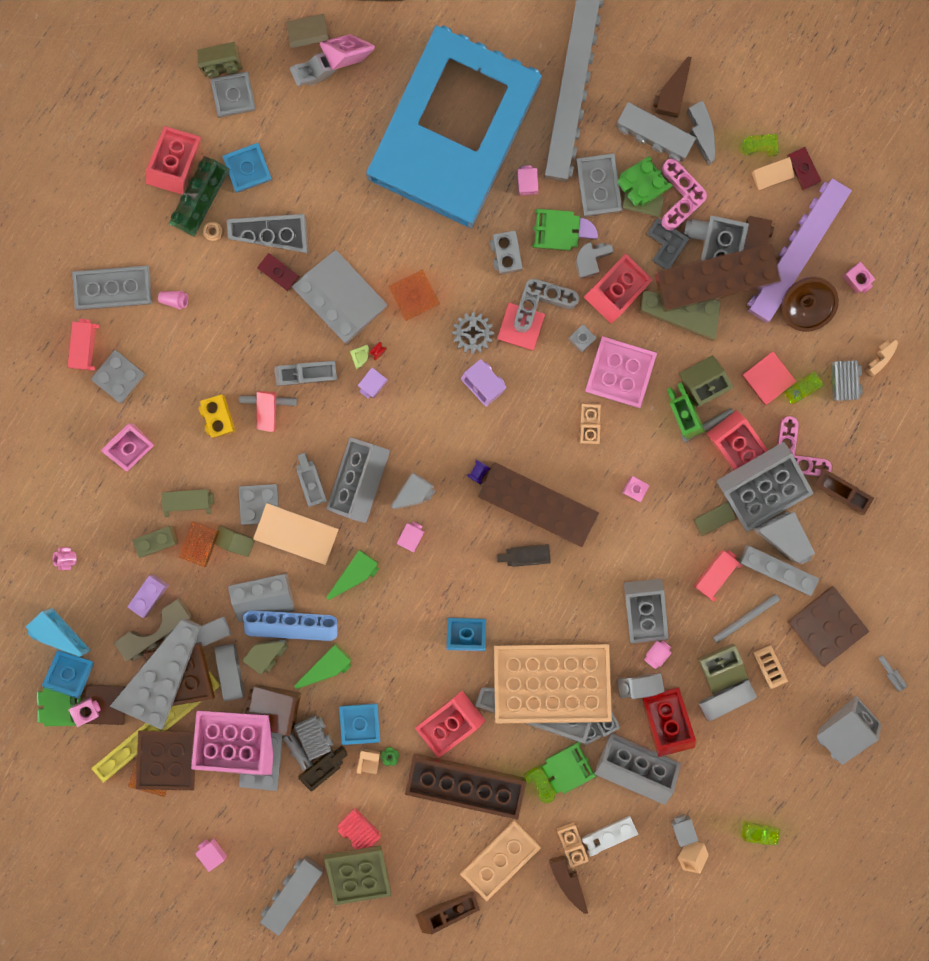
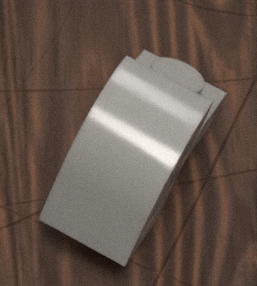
M324 53L316 54L308 62L293 65L290 68L297 86L317 84L330 77L337 70L331 69Z
M590 242L580 249L576 258V269L579 279L599 273L596 259L611 255L614 252L612 244L606 245V243H601L595 246L596 249H593Z
M649 673L637 677L617 679L620 698H643L664 692L661 673Z

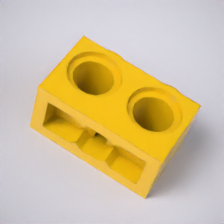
M221 394L200 401L199 412L201 417H205L207 424L204 425L207 435H210L211 438H217L236 432L225 395ZM211 403H216L218 406L215 413L209 411ZM217 421L223 423V429L219 432L214 428Z

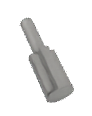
M881 655L878 659L887 670L888 678L898 692L904 690L908 685L904 682L898 671L893 670L885 657Z

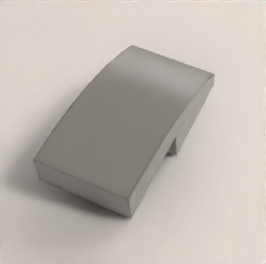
M612 711V722L591 724L584 745L602 736L605 737L620 728Z

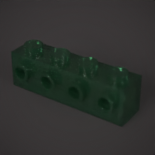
M203 156L168 224L195 237L230 169L214 159Z

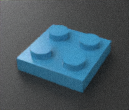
M259 143L223 155L236 193L272 180Z
M57 650L42 686L46 689L79 699L94 663Z
M378 703L339 706L342 745L378 743L381 741Z

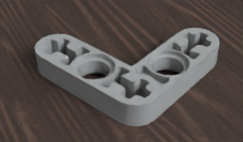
M530 279L525 285L514 321L515 329L521 333L527 332L530 329L539 301L565 309H574L579 302V295L575 291L538 279ZM532 285L536 286L537 290H535V292H531L530 287H532ZM542 287L545 288L543 295H540ZM554 290L557 293V297L549 298L546 292ZM563 293L562 299L559 301L560 295ZM569 296L573 297L571 303H568ZM526 301L531 302L533 309L526 310L523 307V303ZM523 315H527L526 324L524 327L520 326Z

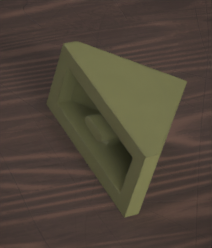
M219 525L213 544L227 551L249 557L255 540L252 537Z

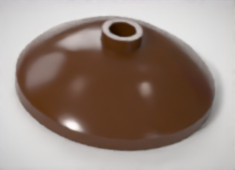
M820 277L803 278L786 291L781 303L783 318L795 330L802 332L818 330L828 324L835 316L839 305L838 293L835 287L826 279Z

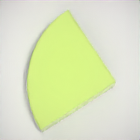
M368 345L350 351L356 369L361 368L368 360Z

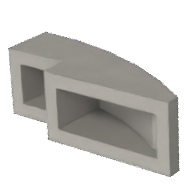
M702 100L690 107L687 114L695 126L691 129L690 135L696 137L694 142L709 166L715 159V137L709 113Z
M335 361L274 367L276 386L337 380Z
M225 617L202 625L196 643L201 642L203 647L231 635Z

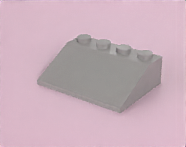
M336 250L292 286L346 345L388 306Z
M784 442L717 480L718 485L746 532L814 494L792 452Z

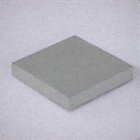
M248 71L210 79L219 118L256 111Z

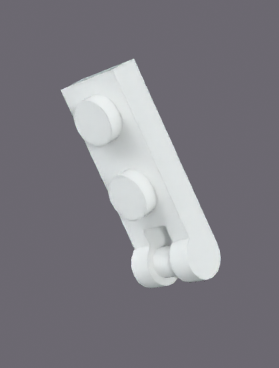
M628 816L582 837V841L588 847L587 852L589 856H594L607 848L638 835V832L631 817ZM598 838L600 844L595 846L593 840Z

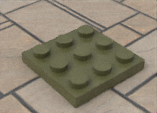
M382 845L324 855L335 905L391 896Z

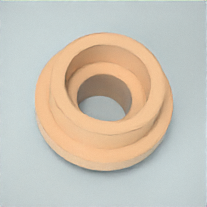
M209 222L204 226L203 234L206 239L216 241L222 236V227L216 222ZM215 228L216 234L211 235L210 230Z

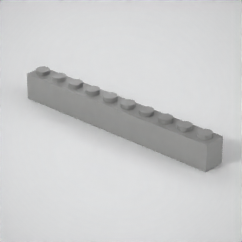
M576 0L544 179L567 182L568 177L572 178L574 166H570L571 158L575 159L577 147H574L575 139L579 140L581 129L577 128L578 121H582L584 109L580 108L581 103L586 101L587 90H584L585 83H589L591 74L587 69L588 64L593 63L594 53L591 52V47L596 45L598 34H595L594 31L595 26L599 27L601 15H598V8L603 7L604 0Z

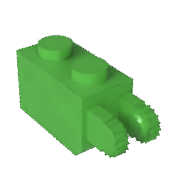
M681 382L678 384L682 394L681 397L676 398V394L671 387L667 391L671 399V408L681 432L685 438L690 439L704 433L705 429L692 398L688 395L684 384Z

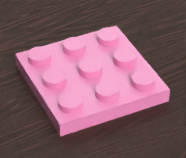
M602 336L585 392L641 408L657 353Z

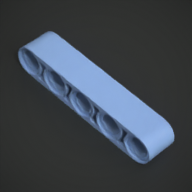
M248 611L243 616L244 632L248 636L332 641L338 635L337 619L331 615Z

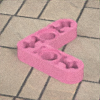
M674 159L667 160L661 168L663 176L683 196L662 218V226L670 231L676 229L707 198V193L702 186ZM673 166V171L669 172L667 169ZM681 178L686 179L689 183L688 187L681 186L679 180ZM699 194L700 197L696 200L694 196ZM681 204L688 206V213L681 212ZM676 214L678 217L673 223L669 224L668 220Z
M792 416L783 418L779 425L777 445L786 438L791 440L792 446L789 450L792 452L797 463L799 464L801 460L808 462V469L802 471L803 474L820 476V469H813V473L811 472L813 468L812 461H815L814 465H822L823 462L827 470L831 472L832 465L826 459L795 456L798 421ZM789 420L794 424V427L789 430V434L793 433V437L789 435L783 436V432L787 433L788 429L784 426V423Z

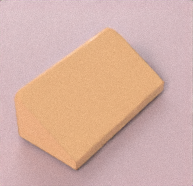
M790 157L752 172L758 191L795 177Z

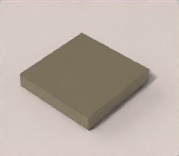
M324 14L287 21L291 48L329 40Z

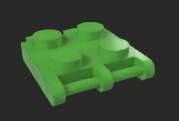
M650 156L622 172L619 176L620 179L617 181L625 193L629 190L631 191L627 196L635 206L638 204L644 206L673 187L663 177V172L660 169L658 170L652 163Z
M535 209L537 219L536 226H534L535 243L532 244V248L570 251L571 247H578L579 233H572V230H579L580 216H574L572 211ZM541 214H543V215H542V226H540V217H541ZM539 231H541L540 244H538V241H539Z
M43 688V691H38L37 706H44V708L37 709L38 723H44V727L76 726L69 708L81 702V695L76 703V698L50 689Z
M576 742L546 758L547 763L541 766L547 778L555 777L549 782L556 794L561 791L565 794L597 776L588 763V757L584 756L580 748V742ZM575 749H577L579 755L581 756V758H582L581 760H580L579 756L577 755ZM583 764H585V766L587 767V769H588V771H589V773H590L589 775H588L586 769L584 768Z

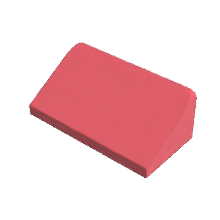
M257 391V429L269 432H275L276 392Z

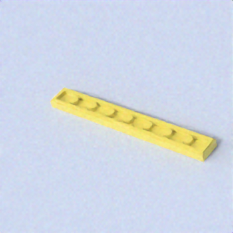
M209 670L213 691H215L221 684ZM202 701L172 706L165 727L162 730L145 723L91 769L104 783L137 756L139 730L167 731Z

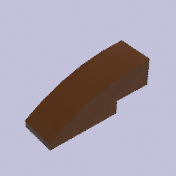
M823 469L814 486L861 515H865L874 499L872 496L859 490L858 487L826 469Z
M564 855L549 859L553 874L562 891L581 912L587 914L588 910L577 872H568Z

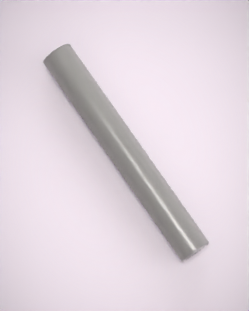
M239 396V403L257 404V396ZM276 397V405L297 406V398Z
M732 408L703 424L705 431L734 412ZM681 436L684 443L696 437L694 436L690 439H687L684 436Z

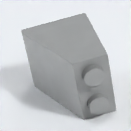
M787 511L753 528L759 536L790 561L803 564L812 559L811 556L815 554L795 512Z
M855 696L819 728L817 739L822 746L827 747L833 759L843 765L879 740L882 724L862 701Z

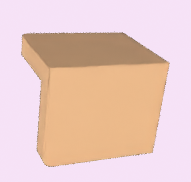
M362 748L357 773L376 774L381 751Z
M694 842L683 847L678 859L683 870L700 874L709 855L704 843Z

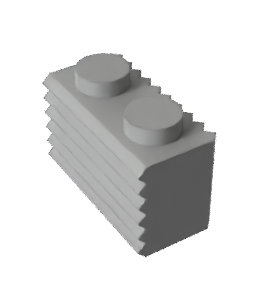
M858 361L832 362L833 401L859 400V396H862L863 393L862 384H859V377L862 375L861 365H858Z
M317 714L295 723L294 728L309 760L332 750L333 741L330 735H326L323 730L325 723L322 717L318 718Z

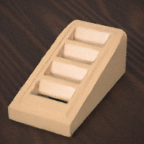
M771 645L753 652L768 688L773 689L788 682ZM770 653L771 656L761 660L760 656ZM773 660L774 663L764 667V663ZM776 667V671L769 674L767 673L768 670H771ZM780 675V678L771 681L770 678Z

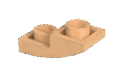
M887 340L879 346L880 350L877 352V355L880 357V360L876 358L868 364L870 367L866 372L869 376L876 375L889 362L897 348V340L891 342Z
M581 403L580 443L600 444L601 403Z
M575 822L556 828L571 868L588 862L589 859Z

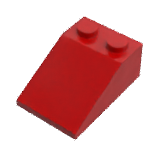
M679 687L642 698L658 757L695 748L696 738Z

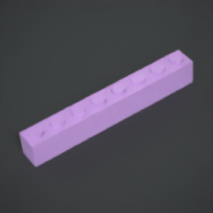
M833 178L822 184L819 192H821L818 199L814 198L809 205L811 210L808 215L804 214L798 223L801 225L798 231L794 230L788 238L791 242L787 248L784 246L778 254L780 259L777 262L781 282L759 288L760 291L757 296L753 295L747 303L750 306L747 310L749 313L765 323L771 320L780 306L786 291L797 279L852 190Z

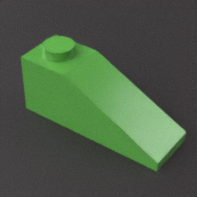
M359 550L326 598L330 600L367 580L369 576L373 578L379 570L377 567L379 562L362 550Z
M335 644L294 687L298 689L336 676L340 672L344 674L352 666L350 664L352 658Z

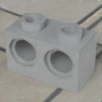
M516 231L494 234L493 240H490L491 251L496 253L497 259H493L495 271L499 270V275L522 271ZM506 239L510 245L507 248H501L498 244L499 241ZM510 258L513 261V265L511 267H504L502 260Z

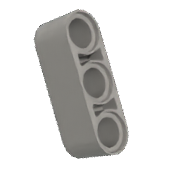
M233 643L216 646L215 656L224 701L244 698L236 645Z
M746 679L699 702V706L706 720L711 721L754 700L757 695L749 679Z

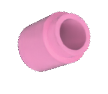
M663 640L661 643L656 641L646 653L647 657L644 660L657 669L672 654L669 651L672 647Z

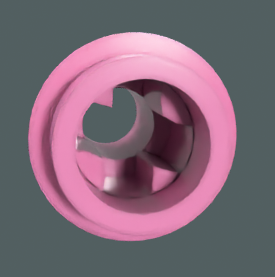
M183 291L160 292L158 302L181 310L187 307L188 294Z

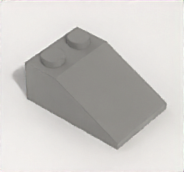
M662 579L625 582L624 592L630 643L669 639Z

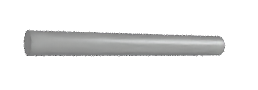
M777 594L773 595L715 635L713 639L716 643H719L777 603L780 598Z

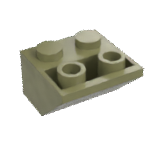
M235 42L197 50L198 66L205 77L216 78L221 73L234 74L242 69L238 46Z
M713 355L679 373L696 407L734 388L725 370Z
M283 638L259 641L242 661L260 675L263 672L268 673L276 664L274 660L276 656L280 658L287 650L288 646L286 644L289 640Z
M729 644L697 658L712 694L748 679L743 661L734 644Z

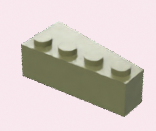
M643 291L639 313L714 341L716 339L721 301L711 300L664 312L660 294Z

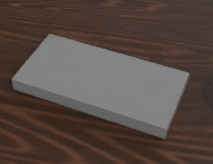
M149 266L72 272L75 310L152 304Z

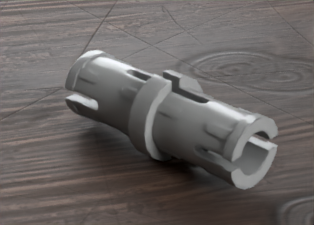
M292 732L289 736L292 741H290L288 736H284L282 739L291 750V756L296 758L303 771L307 769L303 761L306 762L308 767L313 763L306 755L303 745H300L294 732Z

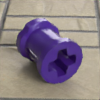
M476 460V465L471 473L467 474V477L481 485V480L491 468Z

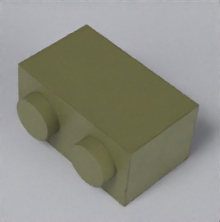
M168 526L132 540L139 558L179 544L173 526Z

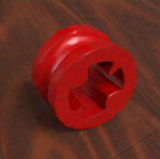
M379 342L368 354L373 355L374 360H377L387 348L382 347V343Z

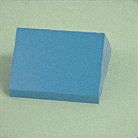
M448 618L447 650L485 651L486 619Z

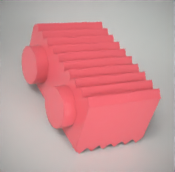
M355 807L337 826L341 836L344 838L348 837L353 842L352 846L355 850L372 847L382 835Z

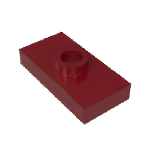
M806 147L787 155V158L790 157L793 171L803 190L821 182Z
M270 253L265 256L257 267L286 291H289L299 278L296 273Z

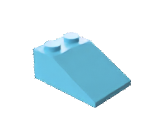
M53 608L42 611L26 626L29 630V636L44 644L78 657L91 651Z

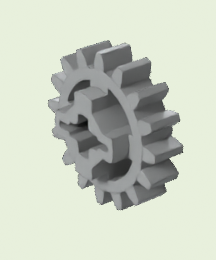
M472 312L471 317H468L465 313V319L463 320L459 317L458 321L460 324H454L457 331H453L452 334L457 335V337L453 341L459 342V349L465 347V353L468 349L471 350L472 354H474L475 350L482 353L481 348L487 349L488 345L486 343H492V339L489 336L494 335V332L489 331V329L493 325H487L486 323L489 319H481V313L478 317H475L474 312ZM470 321V325L466 329H461L466 322ZM477 321L485 327V330L480 329L476 325ZM472 328L475 329V332L479 333L475 335V338H471V335L467 334L471 332ZM461 337H466L470 341V345L465 344ZM480 337H485L481 344L476 345V341Z

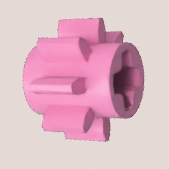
M61 547L58 548V552L53 554V564L58 566V570H71V566L76 564V553L71 551V548Z

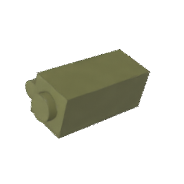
M211 489L161 493L164 517H169V511L206 509V513L211 514L212 504L215 501L214 493H211Z

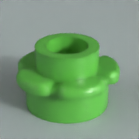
M392 747L386 748L380 756L383 760L382 763L386 766L396 765L399 758L398 751Z

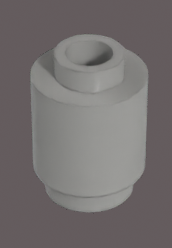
M692 219V221L687 220L684 235L689 236L688 238L705 241L709 222Z

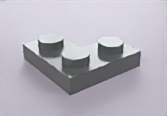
M659 218L655 220L646 234L662 245L652 262L664 270L671 268L689 240L688 237L676 229L666 230L662 226V220Z

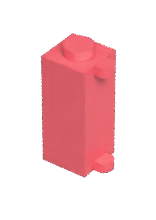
M79 319L78 322L72 321L68 368L95 371V367L92 366L95 329H99L98 324H92L88 319Z
M721 550L694 584V587L715 602V593L736 566L738 568L742 567L735 560L737 556L730 550H727V552Z

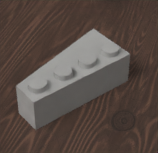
M305 214L227 219L228 239L309 253Z

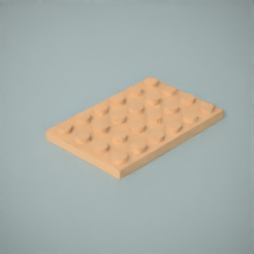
M609 644L494 646L495 724L612 722Z

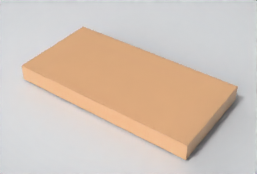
M266 503L253 539L326 565L339 529Z
M513 820L460 872V875L487 902L541 849V846Z

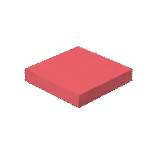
M508 303L497 340L534 351L545 314L535 311L530 329L527 332L521 333L514 327L519 306ZM523 315L520 326L524 327L526 324L527 315Z
M774 352L768 354L742 375L764 405L770 403L797 382Z

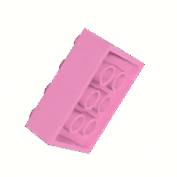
M197 711L191 769L272 775L273 748L268 715Z

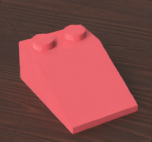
M164 126L146 169V184L183 195L192 172L201 137Z
M625 253L584 298L608 322L613 323L653 279Z
M737 410L706 433L733 470L768 451L746 418Z
M461 691L415 727V730L434 754L440 758L476 731L486 720L466 694Z

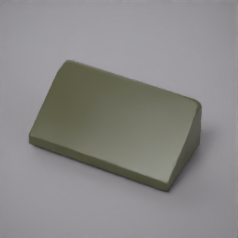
M629 190L625 193L623 209L660 217L664 200L663 195L658 196L644 206L641 204L635 206L627 196L631 191Z
M726 501L694 518L693 521L701 536H704L736 519L729 502Z

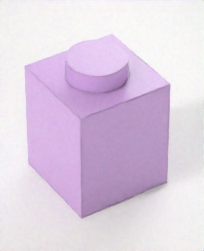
M371 368L358 386L361 388L359 392L367 398L370 396L375 398L388 380Z

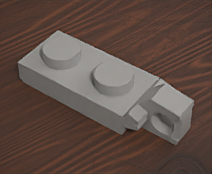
M306 453L297 455L300 465L296 466L297 474L308 506L311 507L326 502L327 498L313 460L308 461Z

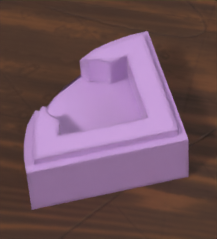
M580 218L578 238L598 239L597 230L589 220Z

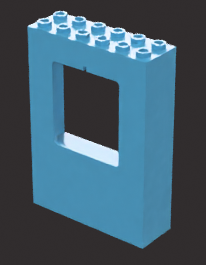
M436 25L366 172L368 180L472 229L538 91L542 75L533 67L528 69L522 66V63L516 59L509 60L505 58V55L497 50L492 52L487 49L486 45L480 42L475 44L469 41V38L463 34L456 35L452 33L450 28ZM449 59L476 71L480 68V73L508 86L478 151H473L418 124Z

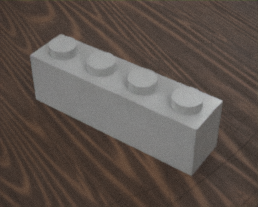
M629 102L626 104L615 126L622 134H631L635 137L636 141L642 144L648 143L652 145L653 150L659 153L665 152L669 154L670 159L678 162L685 160L696 137Z
M745 545L738 560L740 564L809 596H812L819 581V578L748 545Z
M305 856L303 860L298 859L293 867L295 871L292 876L290 874L287 875L282 883L285 885L281 891L277 890L271 898L274 901L270 907L266 906L260 914L263 917L260 923L278 936L324 871L321 865L308 856Z

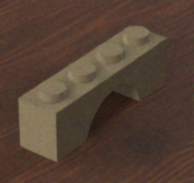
M181 598L161 610L162 623L154 634L142 635L132 630L114 642L126 662L131 659L136 661L142 657V652L148 648L150 651L158 646L159 643L157 641L162 638L166 639L183 618L189 620L193 617Z

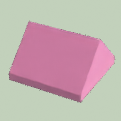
M351 34L320 42V46L332 70L363 62L375 49V45Z
M129 423L101 451L125 471H128L154 444L135 424Z

